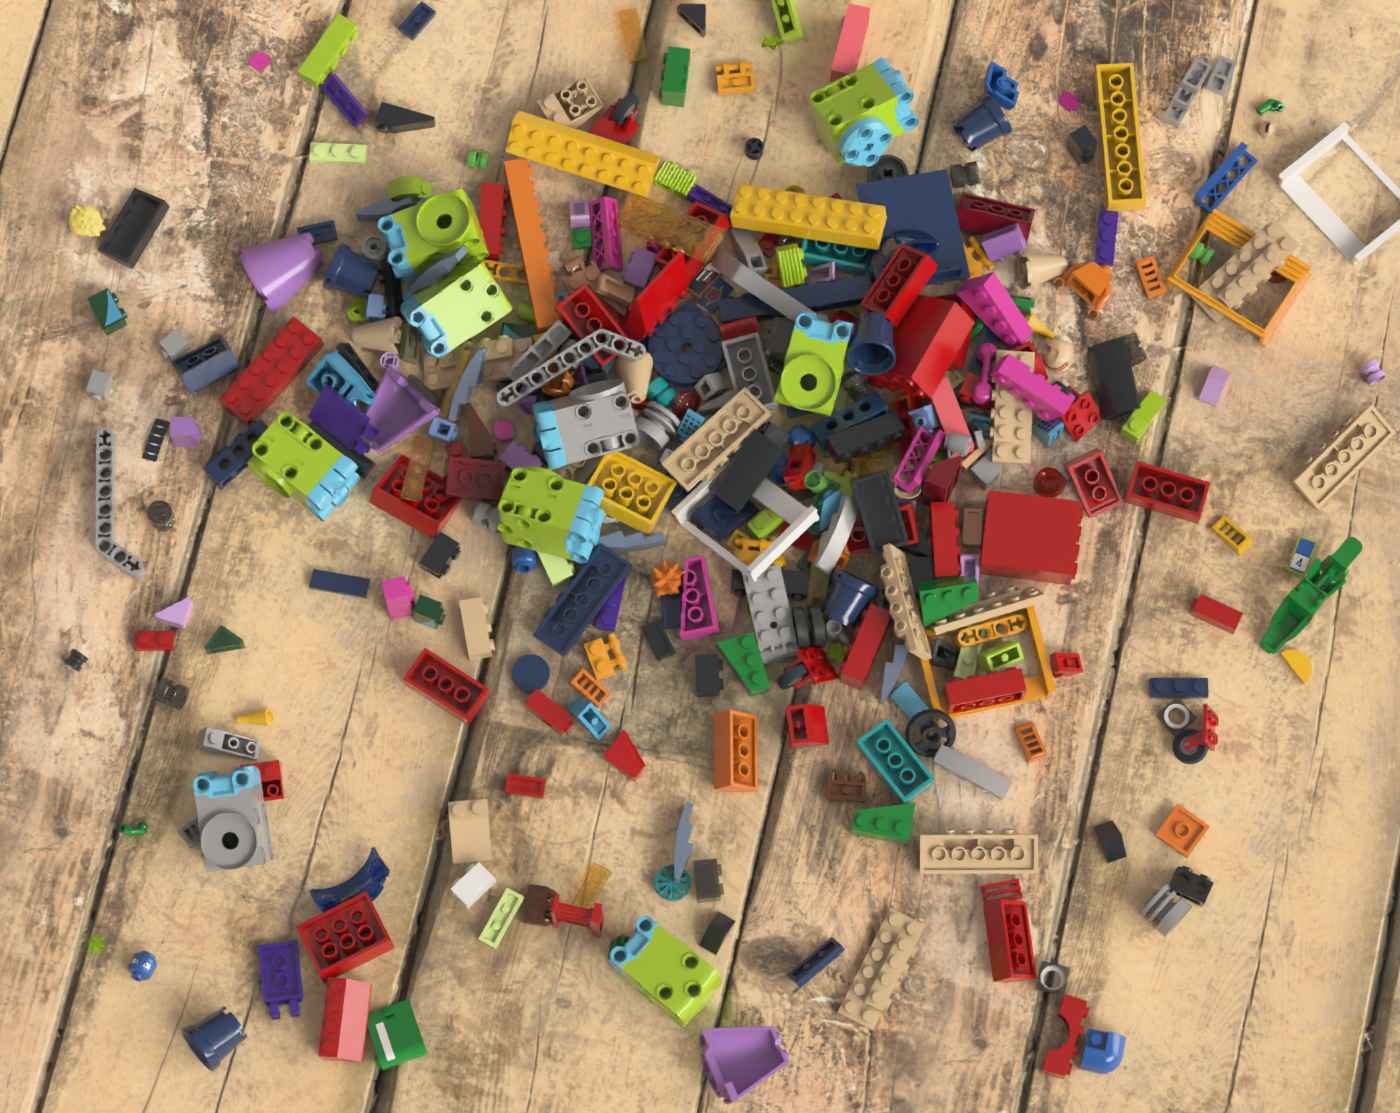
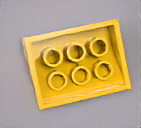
M620 452L604 455L587 485L599 487L604 491L599 508L603 509L607 515L649 536L677 481Z

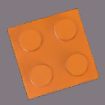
M1177 804L1155 834V837L1185 858H1188L1210 826Z

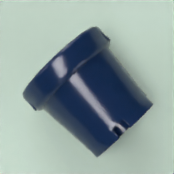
M986 92L977 98V102L951 122L960 140L970 145L967 149L971 153L1000 136L1005 137L1012 133V127L1006 115L996 101Z
M341 243L327 270L323 288L331 291L336 289L367 300L368 295L365 293L371 294L378 278V271L375 269L381 270V265L352 251L350 246Z
M873 312L864 314L862 319L860 317L857 319L852 342H850L846 352L847 363L853 370L860 374L874 376L887 373L894 367L896 353L893 346V323L891 320L889 323L885 315Z
M835 567L821 613L824 614L826 609L829 611L828 617L844 625H848L849 621L853 622L851 627L855 628L864 609L868 606L871 599L877 596L880 588Z
M225 1006L197 1024L188 1025L182 1029L185 1041L197 1058L210 1071H215L220 1066L221 1060L247 1038V1034L241 1036L240 1032L244 1029L231 1012L228 1014L223 1012L227 1009Z

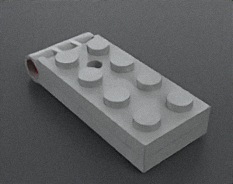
M780 564L768 566L756 578L755 582L741 572L755 637L763 664L798 657L796 651L799 649ZM772 621H775L777 624L775 628L770 627Z

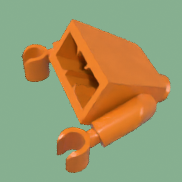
M1093 261L1088 264H1073L1063 273L1062 278L1057 277L1054 279L1053 285L1061 282L1062 284L1057 288L1058 291H1061L1065 287L1064 282H1066L1089 305H1095L1094 309L1092 308L1088 311L1087 317L1091 312H1094L1096 317L1093 321H1096L1099 316V310L1104 308L1111 297L1112 286L1110 282L1112 277L1109 275L1111 268L1106 264L1100 267Z

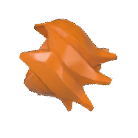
M551 365L548 368L551 373H557L558 371L557 366ZM567 370L541 387L542 392L554 399L566 396L571 392L570 389L573 388L574 384H579L578 381L572 378L575 372Z
M663 560L653 567L651 571V585L657 592V598L665 594L679 593L678 589L682 586L684 580L682 575L685 571H682L681 567H679L678 561Z

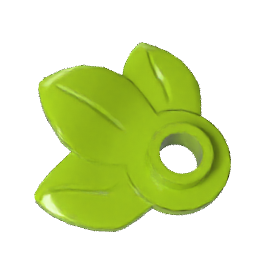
M355 295L351 299V306L347 310V316L351 322L370 323L364 322L366 299Z

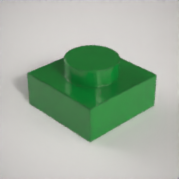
M590 229L572 230L573 250L592 249Z

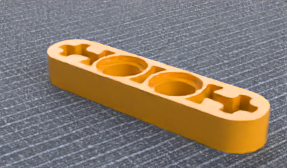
M483 260L485 266H489L488 271L495 281L527 286L526 279L520 280L517 277L520 272H524L523 266ZM501 269H508L510 274L506 277L500 276L499 272Z
M1018 614L963 629L957 633L955 641L959 647L967 648L1014 635L1025 630L1027 620L1023 615ZM1016 619L1018 622L1022 623V625L1019 627L1013 626L1010 628L1009 626L1010 624L1016 622ZM997 624L1004 626L1005 631L1003 634L996 631L995 627ZM979 629L986 630L987 637L985 639L979 637ZM963 634L965 637L973 634L974 638H970L966 642L961 640Z

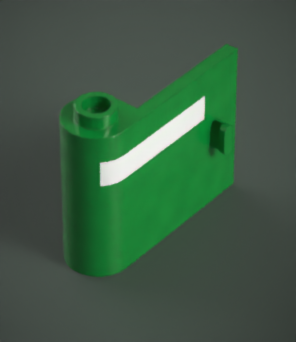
M409 999L369 1013L367 1026L377 1056H374L377 1068L381 1067L382 1070L428 1054Z

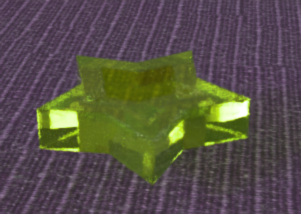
M777 34L764 36L762 47H769L774 50L776 46L783 44V40L777 38Z
M100 933L92 939H86L90 945L88 954L97 952L103 955V948L109 944V942L101 939Z

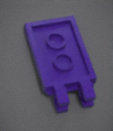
M329 385L324 386L308 416L348 449L355 450L361 455L369 453L371 446L361 439L362 434L371 440L373 437L377 438L380 433L377 428L369 423L371 419L369 416Z
M298 941L258 945L263 1001L267 1007H270L272 1020L280 1019L279 1005L290 1004L292 1017H299V1003L304 999Z

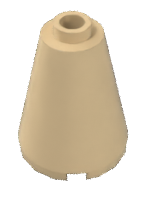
M1020 252L1016 253L1015 256H1018V258L1014 259L1016 281L1020 280L1022 285H1019V287L1023 290L1060 276L1068 269V261L1063 255Z
M392 317L356 326L350 333L351 342L355 346L399 354L402 339L401 329H403L402 319L400 317Z
M639 350L633 351L635 357L640 354L638 353ZM646 352L644 358L639 362H631L621 357L618 360L616 358L615 367L619 378L624 381L630 402L640 403L644 401L653 368L651 355Z

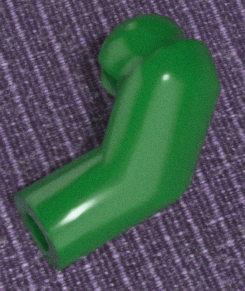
M1268 99L1258 106L1256 111L1260 116L1267 111L1279 113L1284 110L1285 105L1281 101Z
M977 315L974 317L975 323L970 336L973 340L985 326V323Z
M139 822L136 828L123 823L119 826V832L131 837L143 836L148 832V824Z
M620 935L610 942L608 960L610 959L612 949L617 946L623 947L628 941L629 936Z

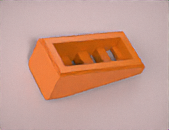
M1150 256L1136 261L1135 269L1147 298L1151 299L1166 294L1154 257ZM1153 272V274L1145 276L1146 273ZM1156 279L1155 282L1149 284L1147 283V281ZM1155 286L1159 287V289L1150 291L1149 289Z
M581 668L568 682L572 688L597 708L611 694L584 668ZM583 676L585 679L579 685L577 682ZM589 681L591 684L586 690L583 689L584 685ZM595 686L597 689L590 695L589 692ZM601 691L603 694L596 700L595 697Z
M1033 721L1014 728L1028 764L1047 757L1048 754ZM1031 728L1032 730L1025 734L1021 733L1022 730ZM1034 735V738L1027 741L1024 740L1025 737ZM1033 742H1036V743H1037V745H1034V746H1031V747H1028V746H1027V744H1030V743H1033ZM1039 748V752L1033 754L1030 753V751Z

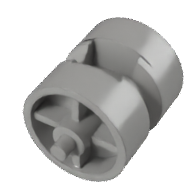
M481 500L477 508H472V511H474L472 522L480 526L487 525V529L498 533V506L493 508L491 503Z

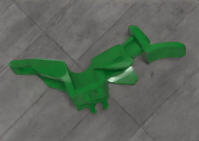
M1348 537L1333 555H1329L1321 563L1320 559H1315L1307 576L1284 598L1272 616L1270 627L1260 641L1263 650L1268 654H1275L1287 641L1295 638L1312 620L1325 600L1347 582L1345 579L1349 572L1348 567L1363 549V545L1358 539Z

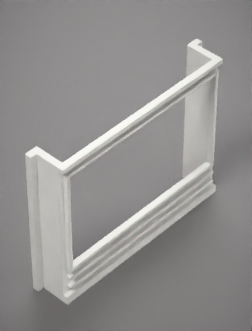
M1344 122L1278 175L1280 178L1278 186L1354 266L1400 230V219L1365 246L1299 174L1342 140L1399 201L1400 189L1347 134L1350 127Z
M732 453L728 457L730 460L725 466L721 467L719 465L714 470L716 472L715 475L709 480L704 479L671 513L675 516L681 527L755 582L756 578L812 523L817 522L820 518L815 507L811 505L809 508H806L771 481L765 479L752 497L789 523L790 526L749 566L744 564L689 522L690 516L699 507L716 496L709 489L736 455Z

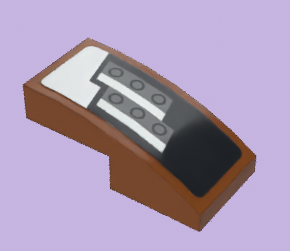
M711 260L699 270L688 286L687 290L697 300L706 293L719 277L723 276V273L711 266L713 263Z

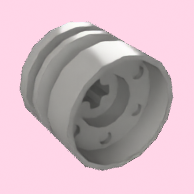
M650 401L646 405L647 409L642 411V415L645 418L638 417L635 420L639 440L652 449L662 451L670 441L667 435H675V430L679 429L681 422L667 408Z
M1167 884L1148 899L1140 913L1144 918L1151 912L1152 915L1147 922L1151 923L1157 918L1159 922L1155 929L1164 937L1178 925L1192 908L1183 898L1174 903L1172 900L1176 896V892L1173 891L1167 896L1166 893L1171 888Z

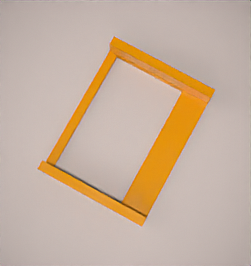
M1214 209L1212 214L1209 213L1163 281V285L1169 288L1171 283L1261 337L1258 343L1265 347L1312 275L1309 273L1311 266L1293 255H1289L1284 260L1285 265L1278 271L1274 269L1275 272L1295 284L1266 328L1262 329L1177 277V274L1206 231L1211 232L1239 250L1256 235L1253 231Z
M1034 605L975 623L981 625L1018 614L1026 618L1040 675L1024 678L1027 689L1024 700L950 714L951 718L1050 697L1052 692L1056 691ZM967 626L938 635L931 630H927L925 633L927 639L960 632L966 629ZM920 658L932 708L948 714L944 696L938 697L929 660L925 661Z

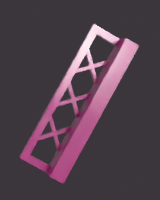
M604 196L588 203L593 261H595L601 273L607 270L620 272L624 270L618 204L617 200ZM600 205V210L596 214L595 206ZM599 222H601L602 227H601L600 231L598 232V231H597V226H598ZM601 239H602V240H603V246H602V248H601V250H600V249H599V243H600V241H601ZM602 257H605L604 266H600Z
M920 426L904 454L892 481L908 493H911L919 486L946 433L939 429L934 435H931ZM920 435L926 438L928 442L922 444ZM918 448L921 456H915L913 449ZM907 461H912L914 469H909ZM900 474L906 475L907 483L899 477Z

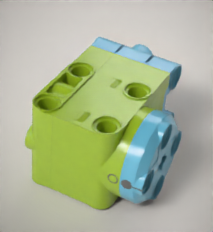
M880 58L814 91L809 97L812 108L810 114L815 121L818 137L838 163H847L852 166H873L877 163L879 157L884 153L893 138L914 129L919 123L918 117L911 110L909 104L914 98L913 92L906 85L902 73L899 70L895 71L885 58Z

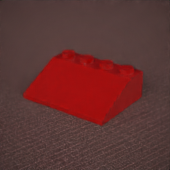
M679 251L634 301L624 327L641 340L647 335L650 337L655 331L657 323L662 324L667 317V312H672L678 305L677 301L679 299L683 300L689 293L687 289L690 281L682 251Z
M401 455L374 486L369 503L435 540L439 532L448 523L462 499L442 497L444 478L408 457Z
M367 891L295 926L323 983L327 982L328 977L336 978L395 948Z

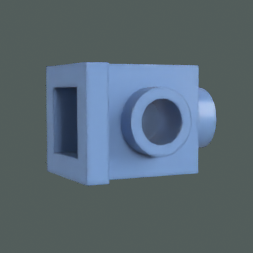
M373 293L368 295L364 322L372 323L385 319L386 303H383L384 296L382 294Z
M933 404L908 412L909 416H912L916 431L921 426L927 432L932 433L934 432L933 428L940 426Z
M435 417L428 431L429 439L449 445L451 441H456L459 431L456 430L457 426L455 423ZM443 431L448 432L446 436L442 435L441 433Z

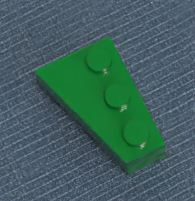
M668 46V53H664L663 64H666L665 70H662L661 73L663 86L659 89V98H662V105L684 107L691 57V49Z
M974 574L917 583L920 613L924 627L979 601L978 585Z
M754 632L716 642L717 650L722 654L751 697L769 692L770 685Z
M916 802L854 810L850 834L908 845Z

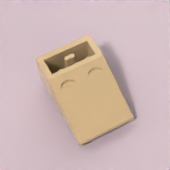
M586 76L537 101L538 111L544 119L575 129L604 107V104Z

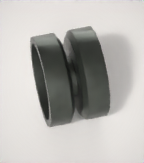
M882 155L876 164L868 167L866 182L908 176L907 166L902 159L894 155Z
M819 603L808 606V617H806L802 606L792 607L793 626L798 649L809 647V635H811L815 646L826 645L825 624Z

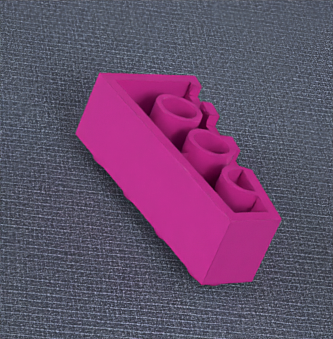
M994 272L966 280L956 294L1009 349L1023 345L1033 333V330Z
M1011 354L1001 357L990 374L997 384L1004 386L1012 396L1020 399L1025 407L1032 409L1038 414L1040 419L1047 422L1064 415L1075 399V396L1071 393L1067 396L1061 392L1062 387L1057 384L1053 386L1047 383L1045 376L1042 374L1031 372L1028 365Z
M704 555L686 558L680 638L682 641L720 634L707 560Z
M405 576L381 581L391 620L414 615L413 609L416 604L410 582L406 581Z

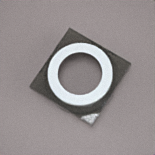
M1179 697L1155 715L1174 737L1197 719ZM1173 708L1182 709L1185 713L1184 722L1178 725L1171 723L1168 719L1169 711Z
M1041 961L1035 990L1064 996L1070 967ZM1053 970L1060 974L1061 983L1058 987L1049 988L1045 985L1044 975L1048 971Z

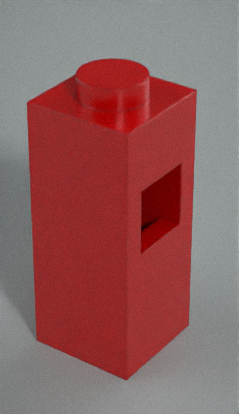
M810 443L792 445L783 476L790 491L807 489L804 484V477L813 470L816 459Z
M1200 594L1199 599L1194 598L1190 607L1193 609L1191 616L1231 634H1234L1243 615V612L1203 594Z
M538 689L524 703L527 710L561 736L564 732L568 733L574 725L572 723L573 716Z

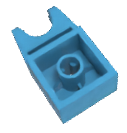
M337 351L326 354L305 380V383L318 396L324 386L329 385L356 407L357 399L367 404H373L376 401L374 392L364 379Z

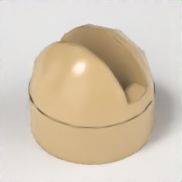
M1265 121L1259 126V134L1262 137H1270L1274 132V126L1271 122ZM1266 125L1269 126L1268 132H1264Z

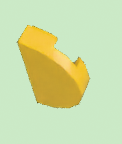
M1298 650L1281 652L1280 656L1304 685L1309 680L1312 672L1309 658Z

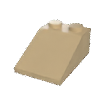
M488 800L448 802L453 864L492 861Z

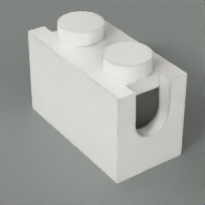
M480 862L476 865L474 863L470 865L465 871L467 874L462 878L458 877L451 884L452 894L467 909L496 883L495 877Z

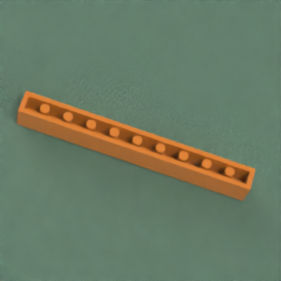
M526 158L504 161V174L509 191V199L536 332L539 334L548 331L558 319L562 323L563 320L553 309L559 304L558 297H554L556 285L555 281H551L550 275H553L552 266L547 263L549 251L548 247H544L543 243L546 241L545 232L540 229L542 217L541 214H537L539 203L538 198H534L533 192L536 190L534 181L530 180V176H532L531 165H527Z

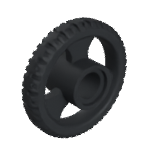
M925 709L916 713L909 720L906 727V740L909 747L923 757L935 756L938 748L929 749L928 747L937 745L942 737L947 739L943 745L949 748L952 747L956 738V728L953 720L947 713L938 709ZM928 718H941L946 722L947 726L939 728L935 721H928ZM916 724L921 726L922 740L918 743H915L913 740V729ZM929 731H935L931 736L926 735Z

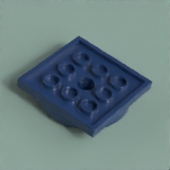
M689 300L673 314L668 315L662 324L658 323L650 337L647 335L638 342L644 345L646 352L651 355L653 359L652 370L658 377H662L669 384L668 388H673L680 395L678 399L680 402L696 391L694 386L705 375L720 372L727 366L721 343L723 338L718 327L702 313L692 300ZM688 344L691 346V350L683 352L680 349L681 346Z

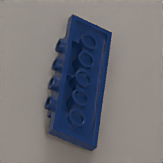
M600 544L587 563L581 564L578 575L570 579L566 591L558 595L556 598L557 603L554 607H550L546 611L545 619L534 632L533 637L565 658L632 568V564L603 544Z

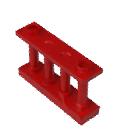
M556 894L555 899L551 898L549 910H551V921H553L554 928H558L560 921L587 927L592 931L593 937L600 938L604 923L603 904L595 903L594 908L590 907V909L561 903L560 894Z

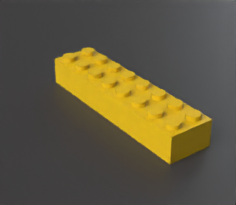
M1133 63L1096 65L1094 79L1106 210H1144L1146 193Z
M518 111L513 118L505 151L647 197L652 189L653 179L660 160L659 155L522 111Z
M738 184L730 219L732 227L879 250L887 215L885 206Z

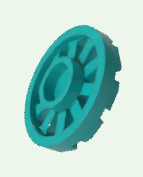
M673 865L664 866L655 876V890L664 900H681L690 891V875L684 869L683 874L686 877L680 878L678 885L674 884ZM668 891H670V896H666ZM675 891L678 893V897L674 896Z

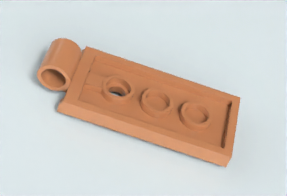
M579 255L563 263L568 277H561V281L569 295L585 283L597 293L599 277L602 274L595 261H592L591 265L586 267ZM597 293L624 316L615 300Z

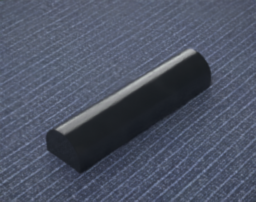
M312 421L308 425L326 442L344 456L350 458L358 466L355 472L363 479L366 478L376 465L375 462L364 454L361 455L355 450L348 449L316 422Z

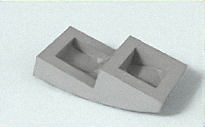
M1220 55L1205 89L1223 96L1237 62Z

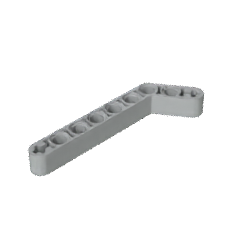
M722 249L711 264V266L794 322H796L800 310L817 314ZM818 314L816 315L817 318H818V320H822V321L828 322L827 320H825L824 318H822V317L819 316Z
M599 329L500 390L495 397L496 405L500 408L510 407L599 350L606 351L631 362H639L644 358L646 349L641 343L605 329ZM598 334L604 335L605 343H599L596 340V336ZM620 341L623 344V349H615L614 342ZM580 345H588L590 348L589 353H583L580 350ZM628 345H630L629 351L625 353ZM635 349H639L638 353L640 354L637 357L634 356L633 351ZM564 355H572L574 358L573 363L565 362ZM548 365H556L557 373L549 372ZM532 375H540L542 381L540 383H534L532 381ZM522 384L525 387V392L518 393L515 389L516 385ZM510 392H512V396L508 398L507 403L505 401H500L502 397L501 395L506 397L510 394Z
M102 427L96 434L95 547L102 558L133 579H141L146 573L142 561L115 542L116 438L110 428ZM108 435L109 437H107V445H106L103 439H105L106 436ZM110 453L109 458L102 459L103 454ZM103 472H110L108 477H101ZM106 489L110 490V493L108 495H101L102 491ZM110 508L107 514L101 513L102 509ZM104 526L110 527L107 532H101V529ZM105 544H109V545H110V547H109L108 550H106V551H102V550H101V547H102L103 545H105ZM119 555H125L122 561H116V558ZM131 563L135 568L139 567V570H133L129 564Z

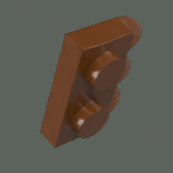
M835 769L830 772L827 779L826 800L865 803L866 778L862 771L856 775L854 781L848 770L844 772L841 780Z
M529 884L523 924L537 926L553 924L551 917L545 914L551 912L549 910L550 902L547 900L554 899L558 893L548 888V886Z

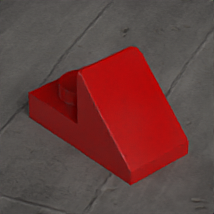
M1054 652L1049 655L1054 678L1083 672L1079 654Z

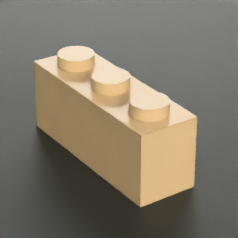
M482 597L460 600L459 604L469 660L492 657V650H495L494 640L489 639L488 632H492L490 620L486 621L485 614L489 613L487 602L483 603Z

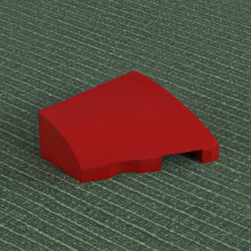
M625 730L620 733L603 756L604 761L617 768L620 773L636 782L646 767Z

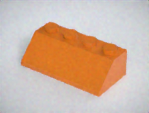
M735 710L713 713L714 790L724 792H758L757 716Z

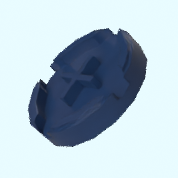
M534 654L525 655L514 663L512 680L519 690L533 693L536 689L541 690L548 684L550 669L542 657Z

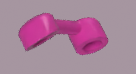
M991 343L981 344L977 352V357L983 362L981 382L975 386L972 395L974 401L978 404L988 403L992 396V387L988 384L990 363L995 360L997 348Z

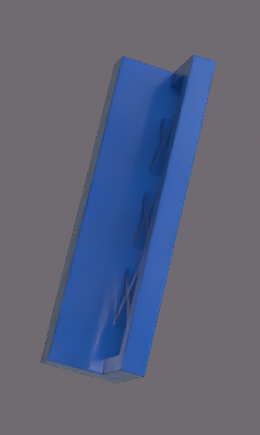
M1241 142L1195 194L1193 202L1207 213L1212 214L1213 210L1220 205L1257 163L1258 160L1246 151L1248 146L1245 143ZM1242 156L1251 162L1248 166L1239 165V160ZM1229 171H1237L1238 177L1228 180L1227 173ZM1218 184H1226V191L1216 193V186ZM1206 197H1214L1215 203L1211 208L1202 202Z

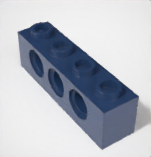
M876 390L865 395L862 399L850 403L840 411L834 412L829 417L817 421L810 427L815 440L825 453L827 452L825 448L827 436L887 414L889 409Z
M261 419L257 422L253 421L248 426V430L243 434H238L230 446L222 448L215 459L212 458L205 464V474L221 490L248 467L247 461L253 456L252 446L254 444L249 443V440L253 437L259 439L268 429V426ZM237 450L244 451V453L241 456L235 455V452ZM223 463H230L228 468H221V465Z

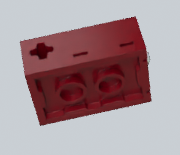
M447 457L445 459L442 497L500 502L505 485V471L503 470L505 469L506 462Z

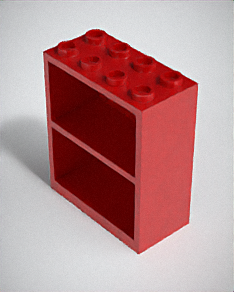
M918 295L897 328L893 327V346L896 353L894 367L881 375L864 376L873 381L872 384L878 389L886 388L892 392L900 391L905 395L913 394L919 398H932L975 322L955 301Z
M989 490L985 508L979 574L1070 585L1071 580H1075L1078 563L1074 562L1077 561L1080 545L1076 543H1079L1082 526H1078L1081 525L1084 508H1080L1081 501Z

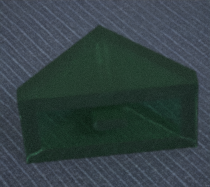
M220 625L204 647L207 655L244 649L245 644L243 639Z

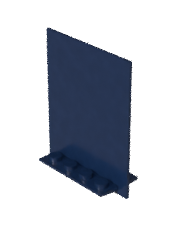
M947 169L856 184L860 203L885 206L887 219L879 250L869 249L876 280L901 243L928 254L938 265L926 285L938 283L943 285L944 282L970 278Z

